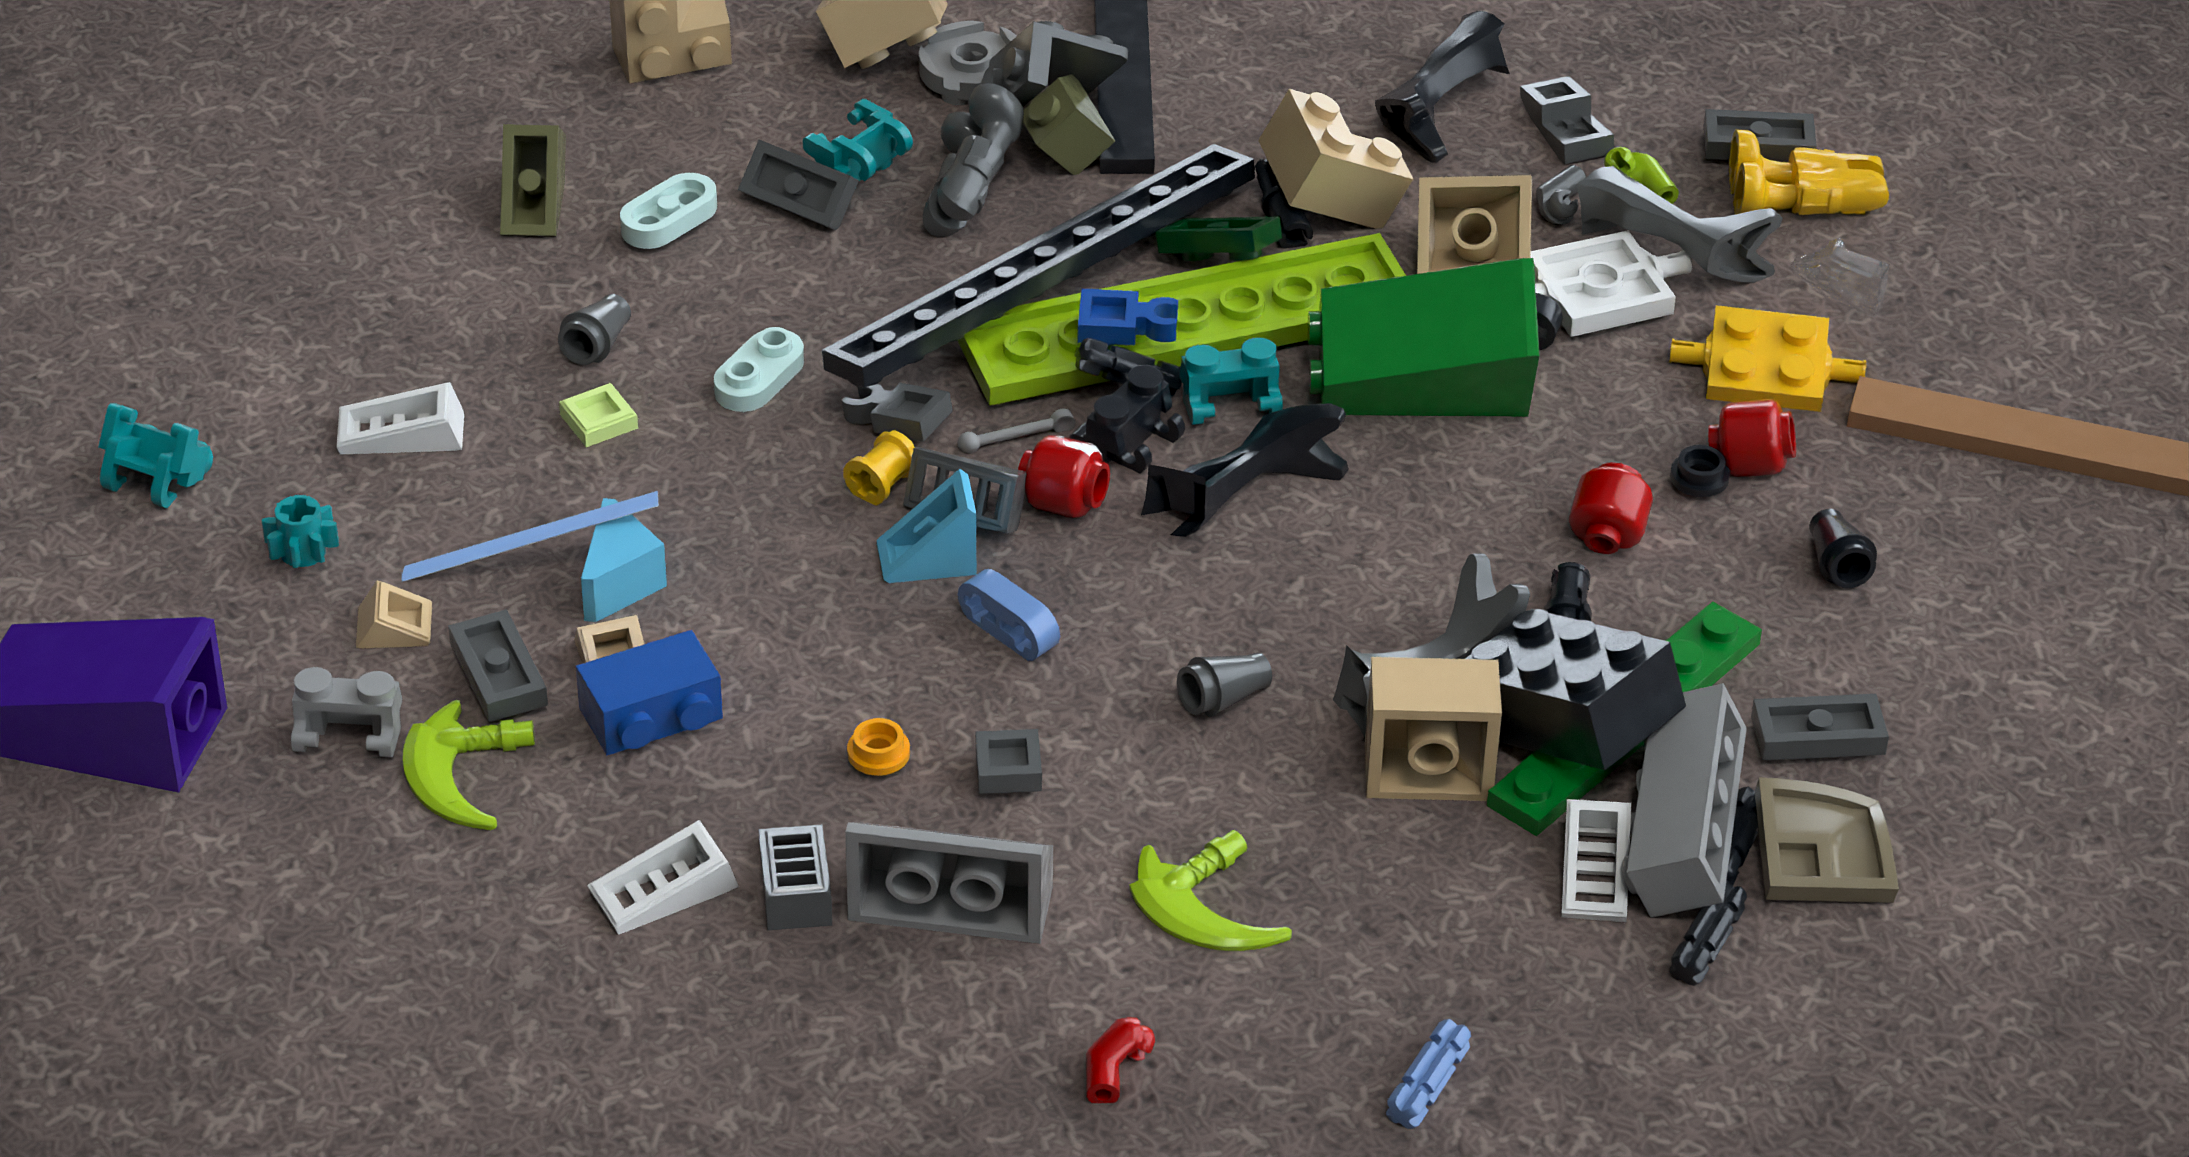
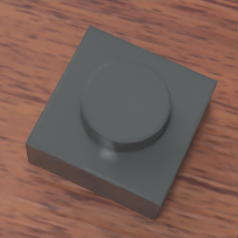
M1038 729L975 731L979 794L1042 791V767Z

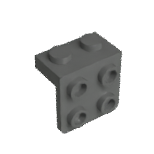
M1033 21L990 59L989 67L984 73L981 84L990 83L1006 88L1015 95L1022 107L1047 86H1050L1057 78L1071 74L1080 81L1086 93L1089 94L1127 62L1128 49L1113 44V41L1105 36H1085L1064 30V27L1056 22Z

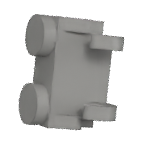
M311 667L300 671L295 676V691L292 698L294 727L291 735L292 751L306 752L307 747H318L319 735L325 734L328 723L372 725L373 735L367 736L366 750L379 751L380 757H393L401 730L400 708L402 695L399 682L394 681V678L389 673L372 671L362 675L359 679L332 678L328 670L320 667Z

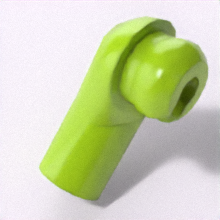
M1622 146L1615 147L1606 154L1604 159L1605 167L1614 166L1672 204L1677 200L1679 195L1678 188L1654 157L1644 153L1631 152L1628 148Z

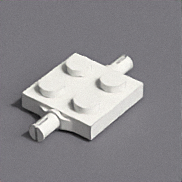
M1629 230L1531 251V258H1534L1536 293L1550 297L1559 305L1563 315L1561 324L1570 337L1674 314L1676 296L1666 284L1664 278L1689 274L1692 270L1691 258L1684 250L1656 257L1641 248Z

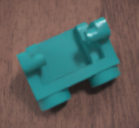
M865 98L856 102L854 110L847 114V119L852 125L863 121L867 126L866 130L850 140L843 135H839L829 142L823 133H818L817 135L810 133L803 138L804 151L812 156L817 163L850 175L859 181H866L876 171L890 167L895 156H902L913 147L912 135L908 128L900 121L894 119L893 113Z
M1252 338L1243 343L1242 349L1218 351L1209 345L1190 347L1186 351L1185 356H1181L1180 378L1183 383V403L1191 424H1204V418L1215 417L1214 403H1208L1209 396L1249 392L1252 401L1257 402L1259 411L1269 410L1270 413L1282 410L1283 399L1279 389L1280 365L1276 357V345L1271 340L1265 338Z
M117 403L109 404L98 448L105 450L100 472V484L103 488L117 492L127 481L125 476L117 474L118 468L121 465L154 476L150 494L151 501L154 505L168 508L177 498V493L168 491V486L172 479L178 478L177 484L184 487H190L203 480L204 474L212 466L213 454L210 449L211 446L198 440V429L174 423L170 433L158 430L153 425L135 422L138 416V411Z

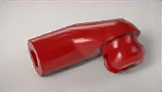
M1125 1017L1116 1019L1087 1050L1086 1092L1087 1099L1091 1103L1117 1102L1120 1097L1119 1065L1127 1056L1134 1061L1145 1059V1052L1151 1053L1155 1044L1154 1032L1150 1027L1140 1025L1138 1018Z

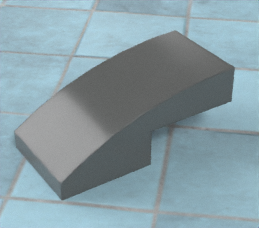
M1566 76L1520 86V96L1530 118L1564 164L1606 156L1614 148V134L1591 115V95L1571 77Z

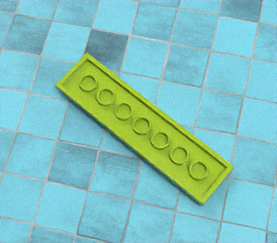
M1376 233L1250 260L1102 288V290L1139 291L1138 302H1149L1159 297L1177 299L1176 341L1157 342L1146 335H1136L1135 345L1115 344V346L1155 359V365L1161 360L1180 367L1181 356H1185L1186 351L1195 345H1209L1218 351L1242 349L1243 343L1252 338L1271 340L1276 347L1308 340V312L1319 311L1322 288L1406 276L1382 235ZM1081 293L1018 305L1005 312L1001 318L988 321L966 333L960 340H957L989 406L1110 381L1102 377L1103 372L1101 371L1099 376L1082 372L1075 366V351L1081 345V343H1078Z

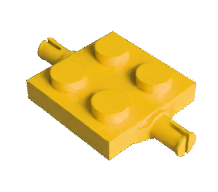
M1716 305L1713 330L1707 337L1706 343L1675 340L1674 338L1671 341L1669 363L1703 366V372L1708 381L1706 399L1741 402L1774 399L1781 408L1821 412L1824 391L1829 385V380L1858 383L1859 376L1865 377L1866 360L1832 357V351L1828 345L1829 318Z

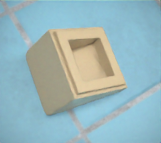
M377 580L358 608L356 648L428 646L431 636L432 601Z
M637 615L578 627L574 638L582 663L644 645Z

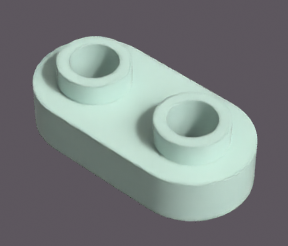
M698 173L677 174L631 200L623 206L620 212L621 235L628 244L637 248H658L705 222L717 210L715 183L709 177Z
M780 327L766 328L753 335L715 372L714 395L716 401L726 409L739 412L756 410L767 404L802 369L804 365V345L801 338L797 334Z

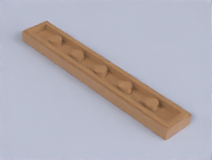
M1859 376L1849 411L1847 427L2189 497L2188 442Z

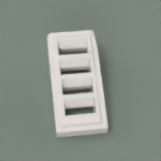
M450 382L339 407L337 449L340 454L462 450L464 412ZM393 422L392 425L385 426V423ZM361 423H370V430L360 432Z
M1567 799L1561 917L1615 922L1627 921L1628 888L1623 877L1622 862L1625 856H1629L1631 803ZM1578 835L1616 837V843L1578 841ZM1577 854L1614 856L1615 862L1577 860ZM1577 874L1615 876V883L1576 880ZM1576 893L1614 895V903L1575 901Z
M700 820L587 885L618 935L739 887L728 861ZM697 862L700 863L699 866L693 868L692 870H690L688 867L689 865L695 864ZM675 871L679 877L668 883L664 875ZM652 881L657 890L646 895L640 884ZM627 890L635 903L624 909L615 894Z

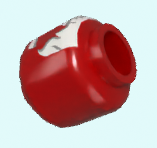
M1059 435L1045 436L1037 443L1034 450H1026L1018 467V470L1026 471L1027 473L1025 494L1031 506L1038 510L1069 518L1083 517L1091 508H1098L1105 499L1110 482V467L1106 462H1103L1102 454L1095 445Z

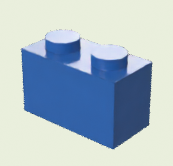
M692 630L576 665L579 709L606 755L629 748H641L651 741L686 730H697L708 723L723 719L721 676Z

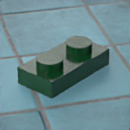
M1279 217L1183 218L1156 231L1159 253H1181V260L1183 261L1208 259L1213 257L1214 253H1229L1230 260L1242 261L1262 256V249L1282 239Z

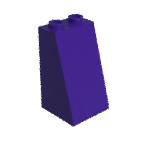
M188 617L12 624L0 642V757L179 793L228 708L214 619Z

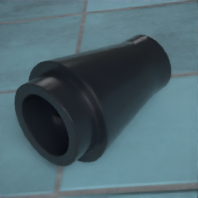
M1824 509L1816 513L1810 521L1809 530L1814 537L1822 576L1828 582L1835 583L1842 588H1854L1867 582L1876 569L1877 550L1874 543L1846 521L1839 511Z

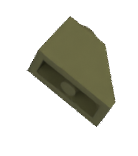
M1072 74L1057 78L1023 110L1024 124L1036 145L1073 175L1080 174L1115 142L1080 81Z
M503 124L500 235L557 236L565 186L566 134L559 125Z

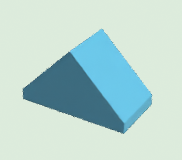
M961 469L956 471L876 540L883 579L886 582L895 583L977 575L976 510L967 473Z
M603 498L601 507L618 503L616 499ZM632 514L595 526L581 577L584 621L597 622L667 586L664 543Z

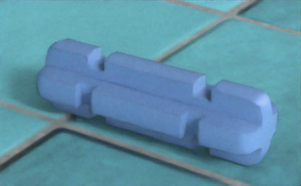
M1445 1019L1438 1023L1429 1037L1432 1041L1424 1044L1402 1077L1404 1083L1397 1085L1387 1100L1389 1108L1386 1113L1390 1121L1400 1123L1408 1129H1413L1420 1125L1429 1111L1426 1105L1430 1106L1435 1102L1454 1073L1456 1067L1453 1063L1458 1064L1461 1062L1470 1048L1468 1040L1471 1037V1032L1465 1025H1457L1451 1019Z

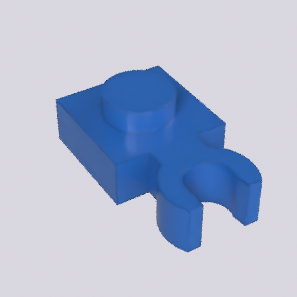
M1081 288L1078 343H1082L1085 338H1093L1106 342L1109 345H1135L1136 335H1146L1157 342L1176 341L1178 300L1170 297H1159L1149 302H1138L1139 291Z

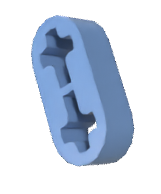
M984 569L959 587L958 600L966 617L1027 661L1035 660L1059 643V626L1050 610L1000 573L992 569Z

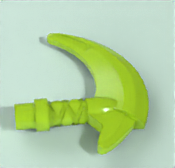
M454 700L434 713L425 723L412 725L403 748L405 777L416 798L434 814L459 825L493 830L497 827L496 818L476 809L458 791L452 774L454 759L457 753H466L467 751H481V749L485 751L491 748L493 750L500 748L505 752L515 751L516 747L535 745L533 720L514 722V719L501 720V724L474 726L465 729L457 722L462 712L460 700Z
M1232 830L1223 837H1215L1205 844L1204 850L1201 851L1202 853L1196 854L1188 860L1189 862H1184L1180 866L1161 863L1151 845L1143 847L1138 864V881L1129 884V889L1141 911L1163 931L1175 938L1199 947L1224 951H1245L1265 948L1286 942L1292 937V930L1288 927H1253L1223 918L1204 906L1191 889L1202 882L1205 877L1208 878L1217 872L1218 868L1224 871L1235 863L1237 857L1247 851L1246 841L1239 832Z

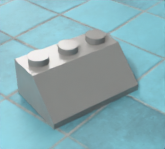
M848 822L845 836L849 921L1041 944L1053 889V845L863 822Z

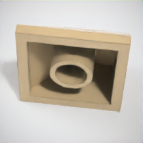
M1532 176L1419 178L1417 274L1519 258H1531Z

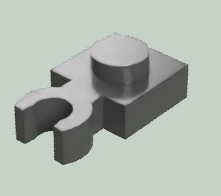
M899 383L892 391L883 390L880 384L865 388L857 386L860 399L845 397L842 400L844 416L849 423L858 425L872 423L876 433L896 430L904 434L911 441L924 442L953 412L950 392Z

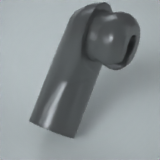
M1570 165L1537 188L1535 195L1541 216L1545 221L1553 225H1564L1573 219L1579 204L1578 199L1571 202L1570 198L1578 193L1576 184L1586 179V175L1580 167Z

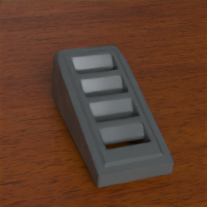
M920 447L913 449L903 506L914 508L926 498V496H922L927 464L938 467L934 490L948 479L949 471L956 472L961 469L968 474L969 481L971 476L979 478L974 503L976 526L1007 534L1017 531L1025 496L1026 471ZM991 482L1000 484L995 512L986 510Z
M822 824L758 829L767 931L832 926V897Z

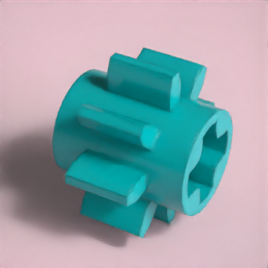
M294 495L287 497L276 504L275 518H262L264 542L268 544L269 558L271 560L282 558L286 564L293 568L308 567L318 562H325L326 547L333 548L339 546L337 522L333 521L332 507L330 505L320 507L318 501L310 496Z

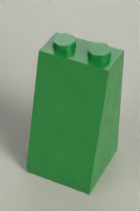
M1519 258L1322 288L1319 311L1308 312V346H1319V360H1310L1309 393L1320 394V404L1330 403L1341 407L1346 415L1528 417L1539 361L1534 258Z

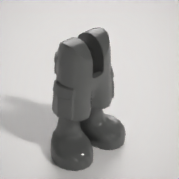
M990 83L978 85L974 88L968 101L969 113H950L942 124L941 138L951 153L945 157L938 179L923 210L925 229L934 236L946 237L953 235L964 228L967 221L972 219L976 213L979 214L985 204L988 187L1004 163L1005 151L1017 140L1024 123L1022 105L1013 93L1002 86Z

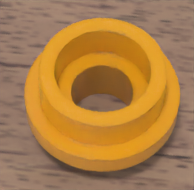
M873 718L860 723L855 728L847 744V756L850 764L862 773L874 776L888 775L897 772L907 764L910 758V743L897 723L889 719Z

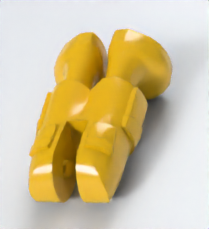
M1735 129L1733 133L1729 157V184L1731 194H1734L1733 207L1735 214L1758 209L1772 208L1774 210L1792 208V213H1798L1799 215L1833 214L1839 212L1842 214L1861 215L1865 214V211L1882 208L1888 203L1889 191L1884 178L1882 160L1878 156L1835 153V151L1827 149L1818 150L1800 147L1791 151L1788 162H1778L1766 159L1761 155L1758 139L1751 131Z

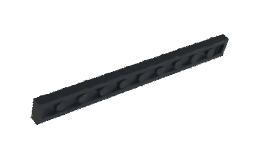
M1212 144L822 349L824 370L848 380L856 386L865 388L878 384L884 377L900 368L922 360L925 355L949 342L960 340L969 331L988 321L1001 318L1010 309L1029 299L1040 297L1044 291L1068 278L1079 276L1083 270L1106 258L1118 255L1122 249L1145 237L1155 235L1156 231L1182 217L1194 214L1197 209L1220 197L1230 195L1234 189L1255 179L1254 159Z

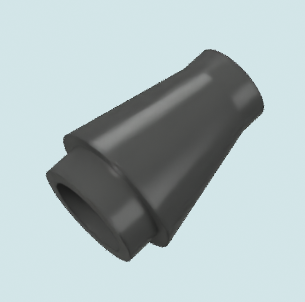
M608 294L600 301L567 315L561 322L558 334V344L563 354L570 361L580 365L603 361L608 356L623 326L630 320L631 309L629 304L619 295Z
M1259 652L1237 656L1194 657L1187 666L1179 670L1177 675V691L1183 706L1188 712L1194 715L1205 713L1208 717H1213L1252 693L1268 688L1272 682V670L1267 658Z

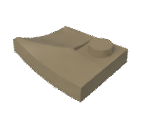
M1759 777L1755 788V800L1766 900L1894 903L1899 890L1890 835L1879 801L1853 791L1826 784Z

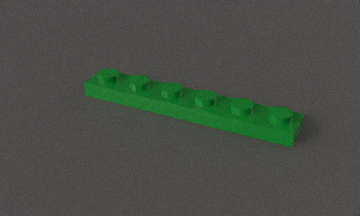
M1712 601L1666 640L1671 644L1682 691L1687 692L1709 687L1716 683L1760 645L1762 629ZM1643 741L1640 742L1606 770L1533 752L1488 790L1487 807L1537 837L1566 812L1567 799L1580 800L1644 743Z

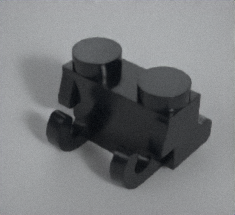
M1138 365L1129 371L1128 381L1112 395H1106L1097 399L1094 404V411L1087 417V421L1078 427L1069 438L1095 445L1102 454L1103 462L1108 464L1112 460L1141 474L1148 468V464L1151 465L1152 454L1148 446L1142 443L1152 434L1174 443L1184 434L1185 423L1181 415L1177 413L1167 420V425L1161 421V411L1167 413L1172 408L1169 383L1163 380L1161 371L1156 367Z

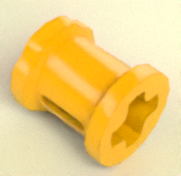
M896 430L884 431L877 436L874 441V448L863 457L856 456L848 461L843 468V477L852 494L875 506L883 503L890 494V488L901 478H908L913 449L915 448L912 441Z

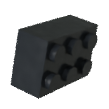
M1530 609L1517 615L1512 624L1489 641L1476 646L1472 650V654L1465 658L1498 660L1502 708L1499 742L1601 770L1609 768L1686 707L1670 642L1643 636L1634 631H1622L1597 625L1588 620H1576L1551 614L1542 609Z

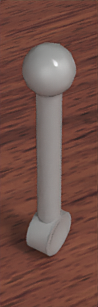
M1059 409L1049 419L980 435L973 432H965L960 435L957 443L958 448L963 453L972 454L977 452L980 446L1052 429L1056 432L1071 430L1076 422L1070 410Z

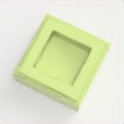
M611 383L559 402L561 417L585 447L638 429L637 414Z

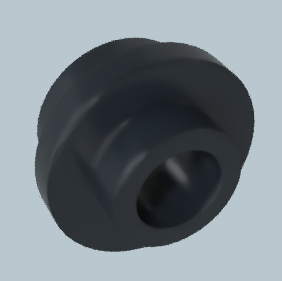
M1692 445L1683 449L1679 457L1672 463L1670 479L1678 490L1687 495L1711 497L1723 492L1727 488L1730 470L1725 465V457L1719 450L1706 445Z

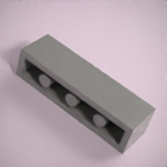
M1724 683L1683 692L1686 707L1643 740L1645 755L1643 768L1639 769L1636 774L1638 800L1636 812L1631 813L1630 832L1632 838L1629 856H1625L1623 859L1622 871L1628 890L1632 894L1639 895L1651 918L1719 904L1724 901L1747 730Z

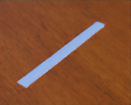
M658 491L406 565L402 573V582L659 506Z

